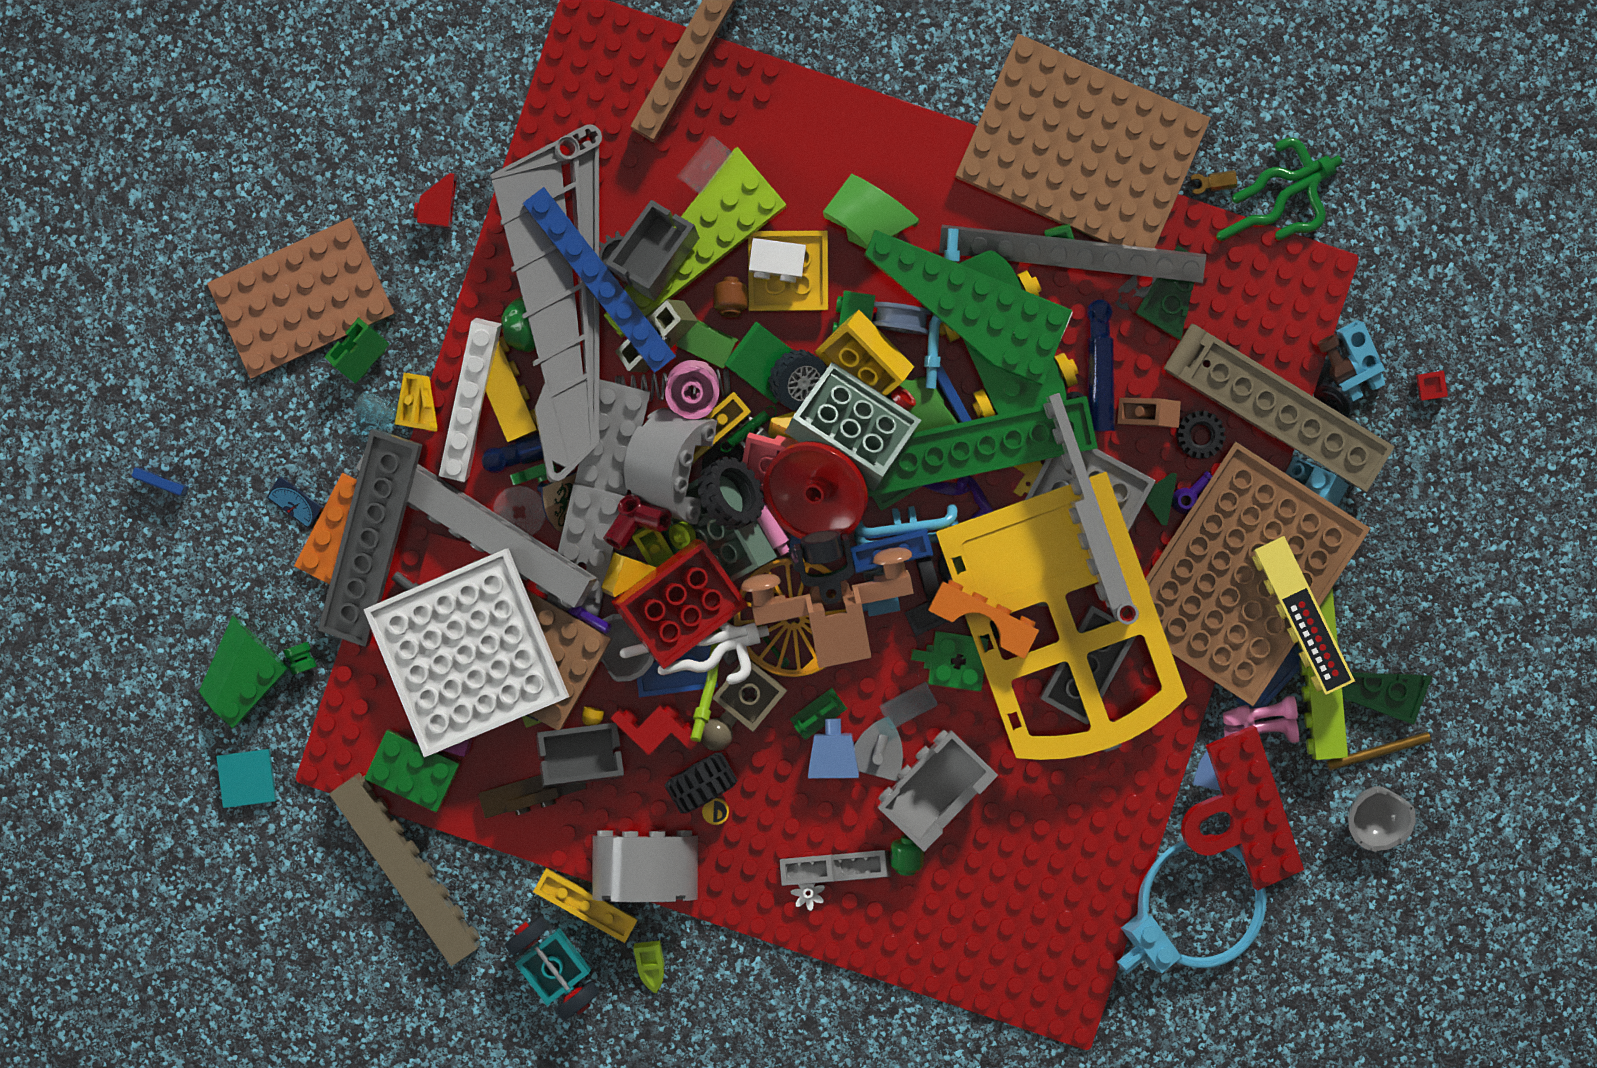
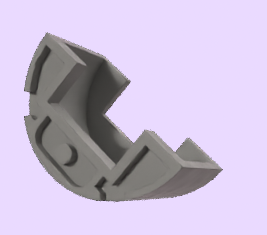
M670 407L660 408L647 416L648 421L643 427L638 426L631 437L624 462L626 489L631 490V493L638 496L643 502L668 509L672 514L671 518L697 525L702 498L685 497L694 458L695 445L713 446L717 420L707 417L687 419L672 411Z
M942 730L933 740L935 743L930 748L925 745L915 756L918 760L911 767L907 764L897 774L899 780L892 789L890 787L886 788L878 797L881 801L878 808L924 852L943 833V828L977 793L981 794L998 776L952 730L949 732Z
M611 830L597 831V836H593L592 899L597 901L611 899V902L697 900L698 835H692L691 830H678L676 835L665 836V831H650L649 836H638V831H623L622 836H613V831Z

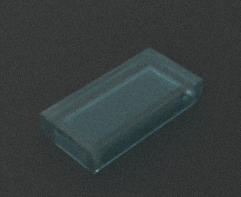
M923 682L881 704L879 708L892 730L938 704L927 683Z

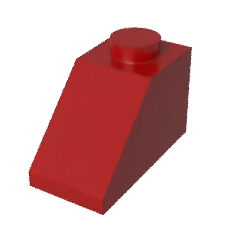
M454 173L447 174L420 196L419 203L415 202L413 217L417 218L419 225L452 228L457 176Z

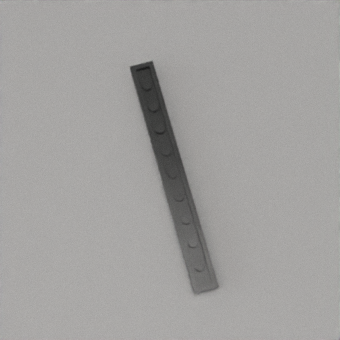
M942 225L939 253H944V250H947L948 229H959L958 251L963 256L974 257L992 250L1007 261L1203 283L1206 254Z

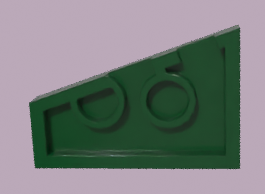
M1177 245V246L1175 247V249L1173 250V251L1188 252L1187 250L1183 249V248L1180 247L1179 245ZM1156 278L1135 314L1181 341L1195 282Z
M1351 672L1355 682L1342 687L1343 699L1407 723L1415 724L1432 675Z

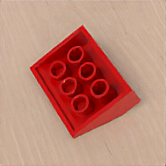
M698 539L693 540L611 602L629 628L663 669L748 606L706 543Z

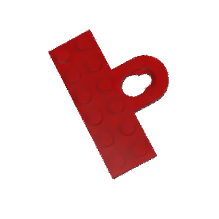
M1254 725L1205 745L1221 794L1202 801L1187 811L1181 824V834L1186 845L1196 853L1206 856L1215 855L1239 845L1253 888L1257 891L1303 871L1304 868L1257 727ZM1218 812L1228 813L1230 825L1223 834L1203 835L1200 832L1201 824L1208 820L1209 816Z

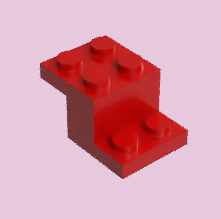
M661 703L641 725L637 723L639 718L629 708L625 711L620 708L611 717L648 755L670 733L675 735L690 751L698 743L690 739L693 726L689 722L684 725L678 719L679 712L670 704L665 707Z

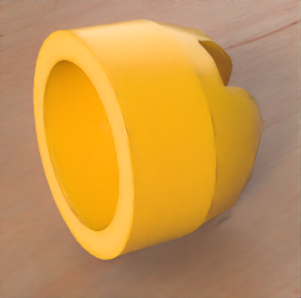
M585 706L582 712L584 724L587 726L599 725L603 719L604 711Z

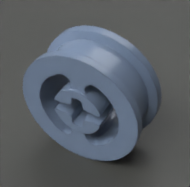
M874 302V307L877 308L876 321L872 323L878 329L929 335V330L926 329L927 316L932 315V313L926 308L898 303Z

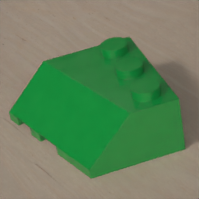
M232 615L199 689V693L220 718L231 728H235L247 718L289 672L290 667Z

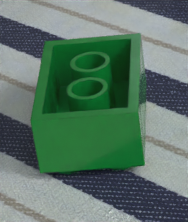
M389 729L386 731L364 779L432 811L438 812L444 803L462 761L440 751L424 757L419 744L414 742V739Z

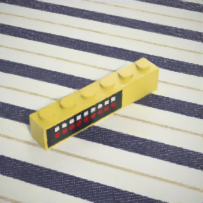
M1285 536L1255 549L1256 555L1252 557L1258 571L1264 570L1267 580L1263 582L1269 594H1275L1279 601V604L1275 606L1281 619L1287 618L1291 628L1287 629L1293 643L1299 642L1303 652H1300L1299 656L1305 668L1310 666L1315 675L1310 678L1316 691L1322 690L1323 694L1327 695L1355 682Z

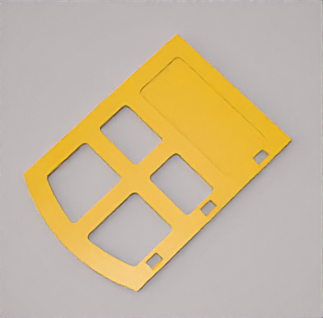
M1107 471L1089 477L1132 602L1139 611L1138 619L1132 624H1123L1120 621H1115L1084 633H1079L1076 629L1065 596L1068 592L1098 582L1096 575H1091L1086 562V559L1090 558L1088 550H1082L1077 537L1081 530L1078 524H1073L1068 509L1072 508V501L1081 499L1080 495H1074L1071 484L935 532L952 580L964 586L963 592L971 596L973 592H976L988 598L986 604L996 608L997 604H1000L1012 610V612L1040 602L1047 603L1059 640L1051 645L1028 652L1025 659L1017 656L1008 660H1004L1001 657L990 626L991 619L980 613L965 614L1016 758L1035 760L1065 759L1111 748L1153 727L1187 698L1153 603L1149 585L1143 575ZM961 556L966 571L957 574L952 558ZM989 634L994 649L985 652L980 636ZM1142 635L1161 683V690L1131 713L1115 722H1111L1108 719L1088 663L1087 654L1125 639ZM1065 661L1070 666L1091 725L1090 730L1069 735L1031 736L1028 733L1011 685L1012 680ZM1017 712L1021 727L1013 730L1008 714Z

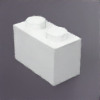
M753 238L749 272L754 273L755 278L770 279V275L781 276L780 281L796 283V278L802 279L806 245Z

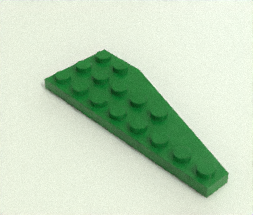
M874 230L864 254L866 258L887 276L894 279L907 293L915 297L922 303L921 305L948 328L956 332L993 366L1040 385L1044 384L1071 315V309Z

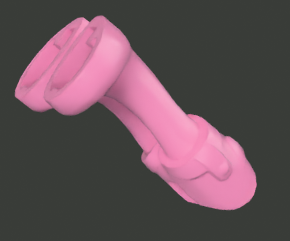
M1287 696L1281 702L1266 707L1250 709L1249 705H1243L1224 712L1223 722L1226 724L1224 736L1226 737L1254 725L1257 727L1259 734L1281 732L1286 735L1289 742H1299V730L1296 721L1298 712L1295 696ZM1284 716L1282 718L1257 722L1254 721L1266 717Z

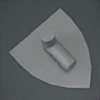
M887 716L866 729L854 746L859 772L898 782L897 774L901 771L903 761L902 742L896 727Z

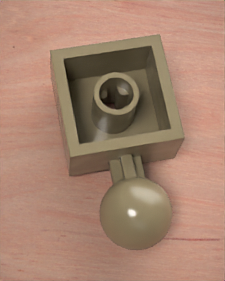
M751 659V672L746 680L737 684H729L726 680L712 697L726 710L720 718H710L709 722L705 723L701 743L711 751H721L730 745L733 738L732 727L738 720L751 731H754L787 691L783 685L756 665ZM739 664V665L737 666V668L732 672V674H733V673H737V672L740 671V669H741L740 664ZM745 687L747 689L755 688L754 694L757 697L755 699L750 697L746 700L743 689Z

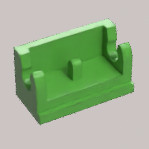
M698 320L677 342L676 346L724 369V363L733 353L739 339Z

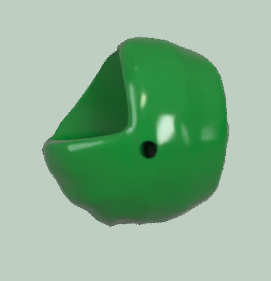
M521 296L513 300L505 309L501 319V329L504 341L509 346L518 351L529 353L534 351L536 347L528 317L522 319V314L526 313V309Z

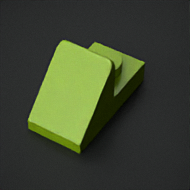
M643 527L632 535L649 565L659 567L674 555L662 532L659 533Z

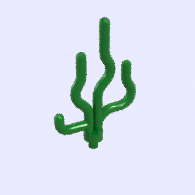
M1288 137L1278 141L1275 144V149L1281 152L1288 148H1293L1304 167L1295 171L1282 167L1268 168L1259 175L1254 184L1235 193L1232 196V201L1238 204L1258 194L1264 189L1268 181L1274 177L1298 182L1279 193L1272 212L1267 215H1251L1219 231L1216 234L1217 240L1225 241L1254 225L1267 226L1273 224L1284 212L1287 200L1306 189L1309 202L1315 211L1314 220L1290 224L1275 233V238L1277 240H1284L1295 233H1311L1318 230L1325 221L1326 212L1318 196L1317 187L1320 182L1336 174L1335 168L1343 164L1342 159L1339 155L1331 159L1328 155H1325L1313 162L1305 145L1297 138Z

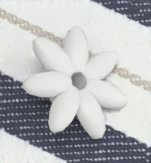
M815 883L798 884L800 889L791 891L792 895L800 896L796 902V907L806 902L808 910L812 911L813 901L817 903L824 902L822 897L818 895V893L824 890L825 887L823 885L814 887ZM806 891H810L811 894L807 896Z

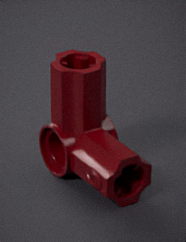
M627 495L620 500L618 504L620 513L603 539L613 548L622 551L636 529L644 527L659 533L667 531L671 525L672 514L668 509L641 501L636 495Z

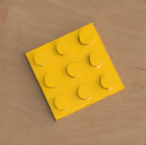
M756 231L748 238L749 311H828V231ZM753 238L806 245L802 279L796 278V283L780 281L781 276L770 275V279L755 278L754 273L749 272Z

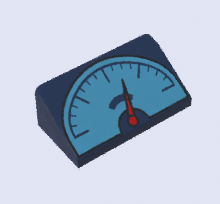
M282 476L277 479L266 497L308 529L324 509L323 506Z

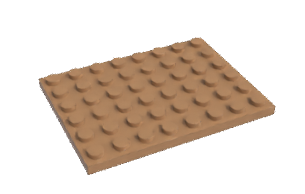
M1017 34L955 178L1062 225L1070 224L1073 230L1103 243L1155 248L1211 118L1028 37Z
M1235 442L1145 578L1171 653L1254 706L1295 644L1287 631L1288 628H1291L1287 618L1281 619L1275 605L1279 604L1276 595H1270L1263 582L1267 580L1264 570L1258 571L1252 559L1256 555L1254 550L1285 536L1318 606H1320L1371 528ZM1128 608L1122 613L1123 617L1128 615Z

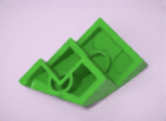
M854 174L850 175L823 211L824 218L846 228L849 241L865 249L868 247L874 230L897 237L898 232L911 225L915 227L919 224V219L901 203Z
M919 377L914 380L905 379L899 385L909 391L916 400V405L908 411L921 420L913 433L958 423L945 407V395L937 385L936 389L925 388L926 377ZM891 392L885 396L894 402V400L891 397Z

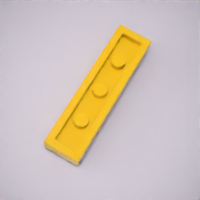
M548 868L545 869L533 891L624 943L638 918L607 901L593 900L591 892Z

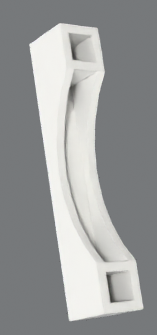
M475 318L471 321L439 472L441 477L465 482L470 476L483 399L497 350L501 323Z

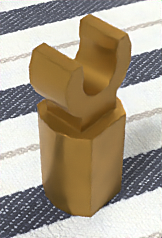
M1235 170L1208 174V177L1200 174H1194L1190 177V181L1198 180L1201 183L1200 189L1191 191L1193 195H1200L1206 189H1209L1210 192L1237 188L1238 184Z

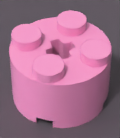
M688 360L676 365L669 372L667 378L666 401L672 411L684 418L699 419L705 417L713 410L719 398V380L715 371L706 362ZM693 385L694 388H697V393L692 394L691 390H688V386Z

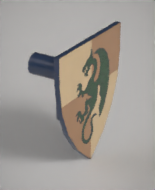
M577 471L567 475L561 481L548 484L541 482L537 487L538 492L541 493L543 511L548 522L561 533L563 532Z

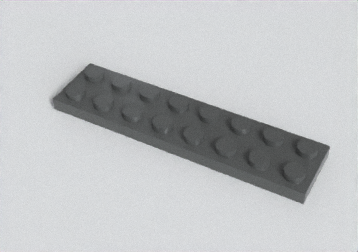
M370 429L318 631L364 647L370 645L373 632L363 609L380 603L382 600L422 444L377 429Z

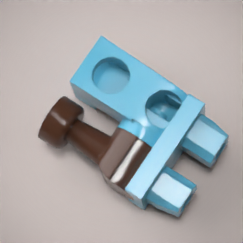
M1356 320L1336 331L1349 354L1345 358L1342 357L1337 349L1340 342L1336 334L1325 337L1317 343L1320 351L1323 353L1327 352L1332 364L1329 373L1334 381L1333 383L1337 388L1342 387V391L1350 395L1349 400L1352 402L1363 396L1358 385L1366 380L1371 390L1385 385L1382 374L1385 368L1380 361L1364 322Z

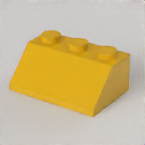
M860 310L842 323L814 352L828 367L832 362L884 396L899 386L914 368L909 360Z

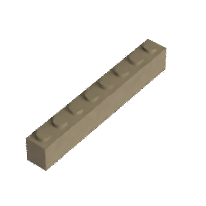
M359 772L334 789L329 795L450 966H453L479 947L480 936L473 926L469 927L463 919L465 915L462 909L457 904H452L448 898L450 894L447 888L442 883L438 884L433 877L435 873L428 862L423 863L418 855L420 852L416 844L412 840L408 841L404 836V828L396 818L393 820L387 812L389 810L387 803L383 798H377L372 790L374 788L372 782L364 779L365 775L362 776Z

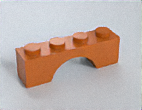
M949 580L948 584L945 582L941 583L928 611L952 623L967 613L983 614L990 618L998 629L999 647L1025 659L1039 632L1038 629L1034 628L1036 624L1034 621L1024 616H1021L1020 620L1010 616L1012 610L1000 604H997L996 608L986 604L988 598L976 592H973L971 596L962 591L964 586L952 580Z

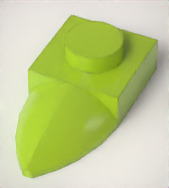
M659 940L634 943L633 949L639 976L648 989L653 993H657L664 978L665 962L661 942Z

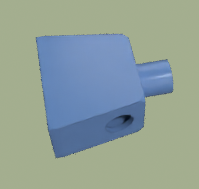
M826 718L825 733L814 735L808 778H859L852 733H841V718Z

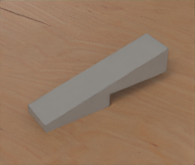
M889 850L780 859L782 886L891 877Z

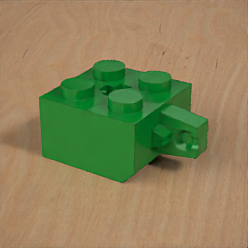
M935 631L933 645H927L926 651L912 649L911 660L924 662V668L929 669L928 684L981 691L984 667L973 636ZM980 637L984 650L987 652L989 639ZM957 654H962L961 658H965L964 664H960L959 668H954L955 664H951V658H956Z

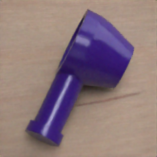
M1205 471L1204 475L1190 489L1180 488L1173 493L1171 504L1175 511L1181 514H1188L1198 499L1197 496L1205 489L1212 478L1209 472ZM1183 496H1188L1190 498V504L1188 506H1184L1181 503V498Z

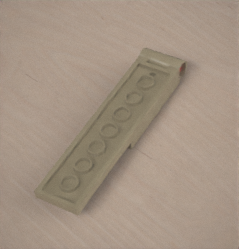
M1191 324L1163 368L1167 373L1178 378L1189 387L1271 437L1284 442L1365 493L1395 447L1197 325ZM1203 362H1208L1209 367H1204Z

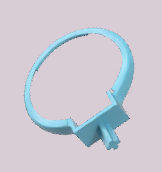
M1184 840L1173 845L1154 862L1147 872L1138 894V915L1121 928L1134 945V948L1117 961L1119 967L1128 974L1145 960L1152 970L1163 973L1174 963L1194 968H1211L1232 961L1251 945L1259 933L1266 911L1265 888L1258 891L1254 889L1255 909L1252 921L1244 936L1233 947L1223 953L1209 957H1191L1180 954L1152 915L1148 916L1147 911H1149L1150 890L1157 872L1170 857L1183 849L1189 848ZM1236 845L1226 850L1239 859L1247 869L1240 847Z

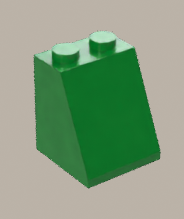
M755 322L724 365L776 405L778 400L773 397V393L769 388L770 371L774 367L776 360L780 359L784 353H789L792 349L758 322Z

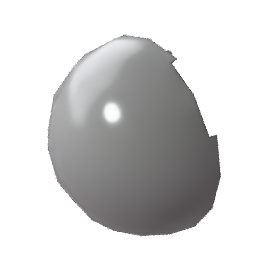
M612 614L602 619L612 625L611 631L606 635L613 639L601 659L608 673L617 682L632 681L644 675L653 664L654 657L649 652L629 658H622L620 656L621 649L641 644L642 642L629 628L620 614Z
M1374 786L1362 791L1352 801L1348 812V828L1354 841L1364 849L1374 852L1389 850L1399 844H1403L1411 835L1416 823L1414 807L1401 796L1381 786Z

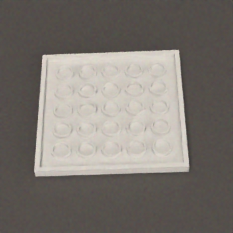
M508 548L363 609L424 757L569 697Z

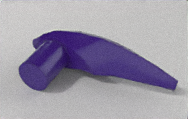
M970 475L967 476L969 479L968 485L974 495V501L980 507L971 518L993 512L990 502L980 486Z
M967 476L958 478L957 483L936 482L923 485L930 490L945 495H962L970 491V488L967 487L969 481Z

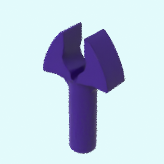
M581 606L569 608L567 611L606 634L612 629L610 623L589 613Z

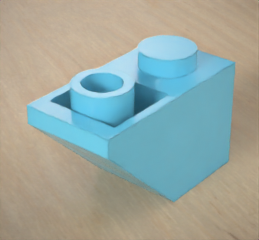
M1294 456L1285 474L1335 506H1338L1349 486L1337 475L1297 456Z

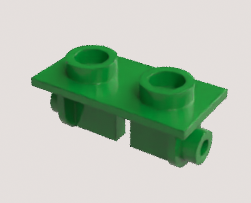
M830 688L791 717L790 720L796 730L806 740L825 726L826 718H836L847 710V707L833 688Z

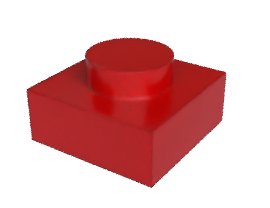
M1444 370L1416 375L1420 401L1448 396Z

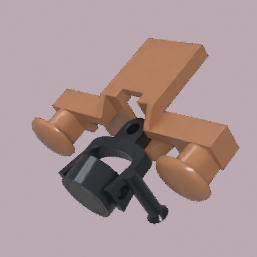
M834 530L818 531L801 538L802 549L798 543L794 544V547L790 548L789 552H787V557L792 561L794 570L800 573L802 583L806 586H811L810 594L787 599L785 595L774 597L773 587L781 582L780 578L775 574L756 575L742 583L741 589L743 591L752 592L753 601L751 606L756 626L809 615L818 667L823 668L871 658L862 604L914 594L911 576L908 570H906L904 561L912 557V552L907 548L901 547L889 548L878 552L874 556L873 562L883 565L884 575L875 576L874 581L852 585L853 591H851L849 584L845 581L854 574L847 534L840 535V532ZM845 552L846 564L836 571L825 574H810L805 571L803 556L806 563L822 564L841 558ZM843 601L846 612L825 616L823 605Z

